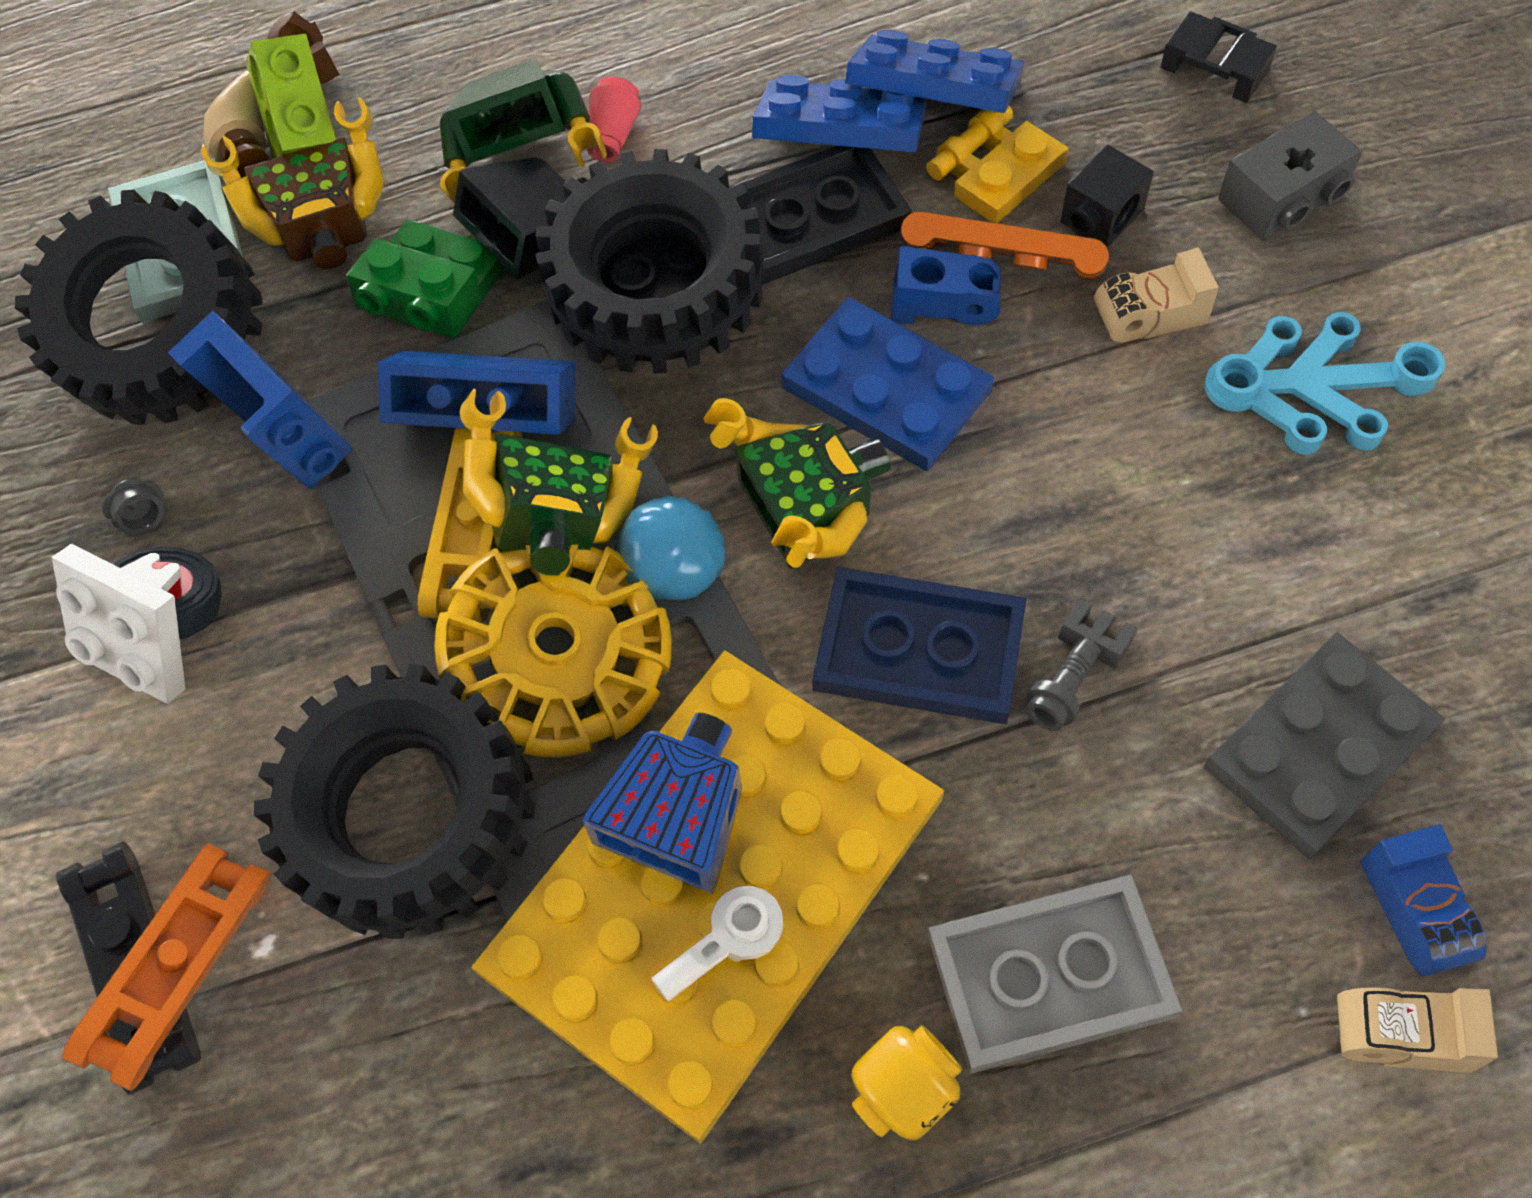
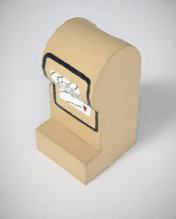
M1358 988L1337 994L1341 1056L1345 1059L1382 1063L1385 1067L1472 1073L1498 1058L1490 989L1459 988L1453 993L1399 991L1390 988Z

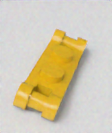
M455 428L418 592L417 606L421 618L438 619L440 612H447L453 599L449 593L451 588H447L449 576H461L482 555L494 548L498 549L492 525L482 520L466 500L463 493L465 440L471 439L472 432L466 428ZM491 430L492 441H494L496 433L522 438L521 432ZM489 608L477 609L473 620L485 622L488 617Z

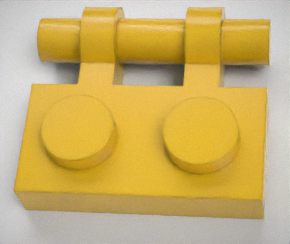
M1008 106L1005 113L982 109L970 119L969 128L959 137L951 136L938 146L937 155L926 164L928 174L937 181L942 180L950 172L959 179L955 181L954 197L992 223H999L1066 163L1068 154L1067 146L1027 120L1013 132L1003 127L1013 119V111L1010 106ZM983 145L990 152L980 160L972 155V153Z

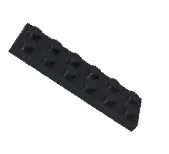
M835 146L741 182L748 191L749 208L756 207L759 215L764 268L762 285L901 230L904 219L912 213L911 208L871 148ZM668 237L642 239L622 247L610 257L601 271V280L604 286L612 292L628 298H665L687 289L700 278L706 268V259L703 253L686 242Z

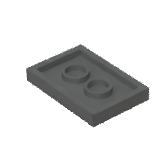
M1336 632L1209 756L1204 768L1310 860L1424 743L1445 718L1340 633Z

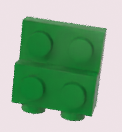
M407 219L390 242L374 238L346 276L356 308L362 309L371 315H381L412 325L421 331H431L455 339L502 274L505 267L476 239Z

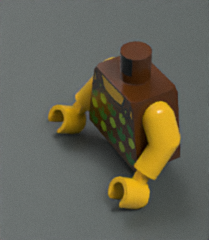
M359 97L358 101L362 114L355 122L346 121V114L340 101H337L334 106L335 118L342 128L350 134L352 145H348L345 137H342L332 143L303 149L244 167L246 177L241 178L237 170L239 166L238 153L234 143L229 138L222 136L230 152L229 158L224 162L211 160L204 144L202 145L201 153L204 162L213 174L222 176L226 186H223L222 190L242 227L272 247L283 245L292 260L301 261L313 257L314 263L318 267L333 269L345 262L347 258L346 246L362 242L367 236L365 219L373 215L382 194L384 182L374 141H368L366 133L372 126L373 116L368 106Z

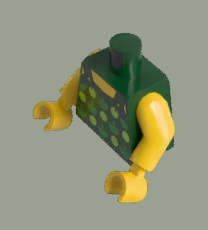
M476 389L471 391L461 405L459 413L464 426L472 431L471 439H466L464 446L463 493L466 500L482 520L492 525L496 546L508 552L526 550L525 545H530V564L532 568L544 575H555L567 569L570 562L569 550L571 545H578L577 550H591L593 543H606L623 527L628 515L633 510L643 474L642 471L637 470L639 462L649 456L658 438V430L654 424H652L645 444H636L629 439L627 434L632 417L626 419L615 441V447L621 456L619 464H613V455L498 433H496L494 441H492L491 429L505 412V397L500 391H496L491 398L490 415H486L478 411L475 406Z
M717 399L703 418L705 423L717 425L710 434L711 442L720 449L728 447L732 441L738 445L735 448L738 481L772 537L771 544L774 547L777 546L789 568L800 567L806 559L834 558L847 554L865 526L867 517L870 514V486L868 480L890 471L891 468L887 452L879 439L873 438L847 449L832 424L822 422L809 426L770 423L746 416L743 408L731 399Z

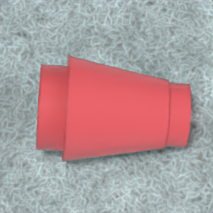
M613 76L604 77L590 91L589 123L598 127L607 155L603 159L599 149L596 147L587 148V152L598 161L615 162L618 160L620 151L641 110V102L638 98L639 91L634 84L626 79Z

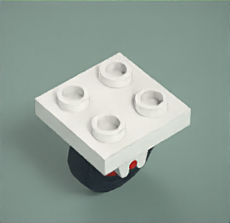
M70 544L54 555L52 562L57 584L56 595L61 605L66 632L65 643L69 652L81 663L94 665L121 679L130 689L138 692L144 691L166 704H169L186 690L180 639L188 638L207 628L218 615L222 592L221 582L213 564L199 553L177 547H154L135 551L117 560L114 564L73 544Z

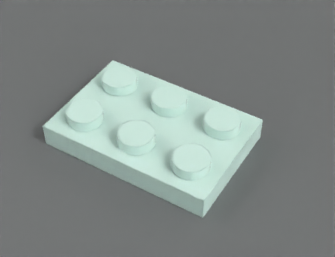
M204 161L108 188L112 206L121 204L122 190L132 189L148 204L151 202L154 191L167 193L179 207L186 200L194 205L207 220L210 219L243 257L230 203L222 190V187L225 186L222 176L213 174L207 168ZM144 259L124 266L133 310L142 323L177 312L181 305L184 283L181 272L174 264L163 259Z

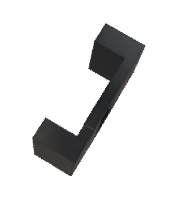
M1189 11L1167 41L1160 68L1175 73L1184 61L1227 80L1229 77L1237 79L1232 97L1247 103L1270 70L1277 45L1257 38V33L1215 16L1209 19ZM1225 32L1237 36L1218 64L1206 60Z

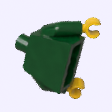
M537 59L472 80L464 85L447 110L442 114L439 126L443 161L445 167L449 168L443 174L440 186L453 204H455L459 171L468 167L472 162L565 131V128L570 130L568 142L575 161L579 166L585 167L581 153L590 147L598 148L602 158H606V148L600 131L596 125L588 123L590 115L574 79L568 73L562 71L547 70L543 72Z

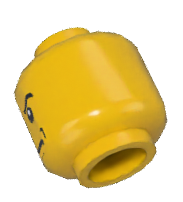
M921 1025L915 1032L904 1026H894L853 1066L851 1076L860 1095L852 1102V1106L866 1125L879 1137L882 1138L892 1130L905 1139L918 1140L958 1102L960 1086L955 1077L962 1071V1068L943 1044L924 1026Z

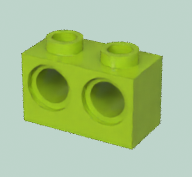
M299 34L251 41L246 66L273 159L335 141V133L307 35Z

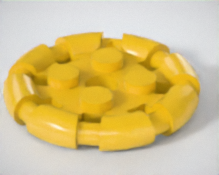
M525 545L526 550L499 552L497 548H494L477 559L458 578L449 591L453 599L448 611L440 612L435 629L434 651L439 678L442 679L447 672L461 680L466 686L460 699L463 703L468 700L466 697L477 691L499 716V721L501 720L506 726L515 744L525 747L524 755L546 758L577 756L591 752V745L610 736L616 741L630 732L654 706L660 696V691L656 688L661 674L668 673L670 669L672 635L666 609L658 608L651 592L647 589L648 585L640 578V582L634 584L626 581L628 573L625 570L632 571V569L625 563L622 555L609 546L603 551L594 547L591 550H577L578 545H571L569 550L570 562L567 569L555 575H544L532 568L530 564V545ZM574 567L594 574L590 585L579 579L569 577ZM530 569L535 574L538 582L517 590L511 575ZM618 605L629 606L634 617L617 624L610 609ZM489 608L494 610L489 626L473 620L477 609ZM559 627L566 630L572 636L574 643L566 652L552 655L542 651L535 640L544 629ZM619 655L631 659L637 665L632 677L614 671ZM490 659L494 675L477 681L472 670L474 665ZM593 696L600 712L580 720L575 707L584 705ZM518 698L540 706L534 722L513 715Z

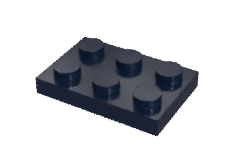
M837 567L812 679L813 691L1007 725L1027 598Z

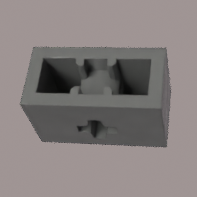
M1313 111L1231 159L1218 199L1259 238L1265 240L1283 228L1286 230L1295 228L1311 211L1326 202L1334 204L1342 199L1354 184L1355 178L1352 175L1362 150L1318 112Z

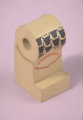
M1198 247L1177 253L1175 263L1140 274L1128 272L1111 277L1096 290L1094 302L1110 338L1116 342L1123 343L1208 324L1219 287Z

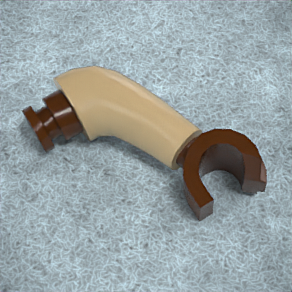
M293 11L282 16L272 25L268 33V39L299 34L307 35L320 84H324L340 75L322 43L323 36L315 21L308 22ZM248 70L231 82L211 103L204 115L203 126L205 147L209 157L215 158L216 162H224L230 156L222 136L229 138L234 143L239 157L237 170L241 178L246 177L244 167L269 160L265 152V128Z

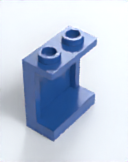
M214 311L208 314L168 352L184 370L245 421L241 426V431L252 442L307 488H313L326 475L330 474L338 463L354 449L268 361Z

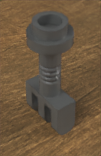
M1080 598L1063 623L1058 639L1073 646L1052 681H1036L1027 694L1028 705L1026 707L1029 718L1038 726L1050 731H1057L1062 726L1070 725L1080 711V704L1074 694L1086 677L1089 669L1093 666L1096 659L1116 669L1138 631L1137 627L1126 622L1119 630L1115 640L1106 636L1115 616L1103 610L1092 628L1083 624L1090 614L1092 604Z

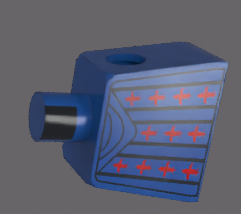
M699 712L694 715L682 741L657 731L645 733L593 802L582 820L592 844L713 894L718 882L742 790L739 766L728 759L720 757L732 733L730 726L715 716Z

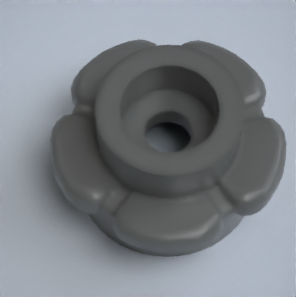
M138 478L124 479L115 484L111 493L104 497L102 502L103 514L106 518L112 519L111 523L114 527L127 534H145L156 528L164 517L165 510L161 501L163 499V492L151 480L141 482ZM138 500L136 503L128 506L132 501Z

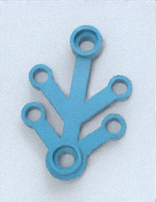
M1335 312L1326 318L1320 335L1289 369L1266 370L1276 356L1283 357L1292 354L1302 335V328L1296 320L1288 316H1277L1269 320L1262 338L1246 355L1230 354L1213 364L1207 372L1204 388L1208 398L1218 407L1232 412L1251 409L1286 432L1285 442L1287 446L1298 454H1312L1320 448L1327 434L1326 423L1315 414L1300 413L1274 394L1292 393L1346 427L1345 437L1351 446L1359 450L1369 451L1377 448L1388 430L1386 418L1376 410L1362 408L1335 390L1393 387L1404 396L1416 397L1430 392L1436 386L1445 370V359L1437 348L1428 343L1410 342L1399 348L1393 362L1325 366L1336 353L1350 350L1361 331V325L1356 317L1346 312ZM1332 329L1342 330L1347 335H1339L1335 333ZM1274 333H1282L1289 339H1280ZM1229 384L1236 385V386H1238V387H1240V388L1233 387V386H1231V385H1229ZM1358 426H1367L1374 431V434L1365 433ZM1297 430H1307L1314 435V437L1306 438L1302 436L1300 433H1298Z

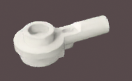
M754 886L736 887L726 892L717 901L712 912V932L651 978L667 1002L672 1000L726 957L739 962L741 959H756L769 953L779 942L783 931L782 910L777 900L766 890Z

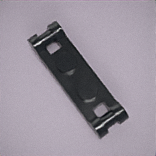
M124 841L103 850L102 859L85 867L77 862L56 873L59 890L70 908L96 997L99 996L155 916L138 861L129 845ZM115 883L118 896L100 904L96 891ZM186 1008L156 1052L147 1073L133 1091L123 1088L128 1095L151 1086L154 1082L153 1076L171 1067L176 1071H181L201 1060L200 1048ZM117 1019L108 1032V1036L128 1045L138 1028Z

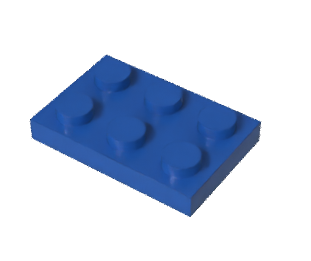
M880 30L877 32V35L871 34L847 64L845 84L1005 113L1021 82L1024 61L1013 60L1010 52L1001 49L985 48L980 53L960 50V45L951 40L932 39L929 40L928 44L908 41L909 36L900 31Z
M784 75L778 77L777 81H769L753 115L752 138L917 153L927 99L845 84L846 79L834 80L830 82V85L809 83V80L803 76Z
M847 297L781 374L783 389L870 439H879L885 448L927 472L992 391L994 376L850 297Z

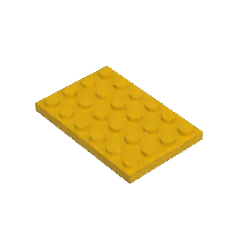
M726 650L722 652L659 731L662 734L682 741L694 715L699 712L721 719L732 729V733L720 757L728 759L739 766L742 790L718 882L713 894L592 844L587 830L583 826L471 967L479 977L699 1144L704 1141L942 802L944 796L942 788ZM754 886L766 890L777 900L782 910L783 931L779 942L769 953L756 959H741L739 962L726 957L672 1000L667 1002L651 978L712 932V912L717 901L726 892L736 887Z

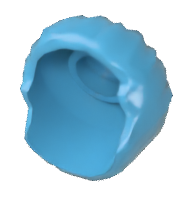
M667 494L662 498H653L630 512L614 550L622 555L625 563L632 569V571L625 570L628 573L626 581L634 584L640 582V578L648 585L647 589L651 592L654 600L680 601L699 596L721 575L726 559L725 539L719 530V523L714 521L710 511L701 509L698 503H692L690 499L684 497L675 498Z

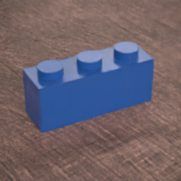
M400 351L378 362L380 423L466 428L461 421L459 413L461 405L473 389H476L475 406L482 414L490 415V402L496 391H500L505 397V412L491 430L559 435L575 421L576 361Z

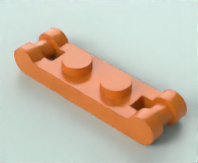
M927 212L909 214L901 226L902 236L909 247L932 250L938 244L957 247L958 254L981 256L991 259V253L1013 256V266L1036 271H1047L1048 262L1072 266L1078 277L1085 280L1099 277L1104 272L1109 259L1107 247L1101 241L1093 238Z
M210 843L206 844L75 1028L65 1045L62 1059L82 1069L87 1068L90 1064L111 1073L110 1082L133 1091L144 1078L156 1052L248 912L260 901L270 882L271 872L255 864H250L247 868H244L228 860L229 853ZM214 884L230 893L223 900L206 892V890L210 889ZM117 1019L138 1028L128 1045L108 1036V1032Z

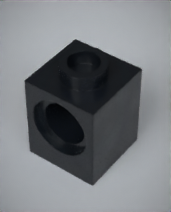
M1107 144L1067 184L1060 222L1069 227L1078 236L1099 240L1108 248L1145 209L1154 171Z

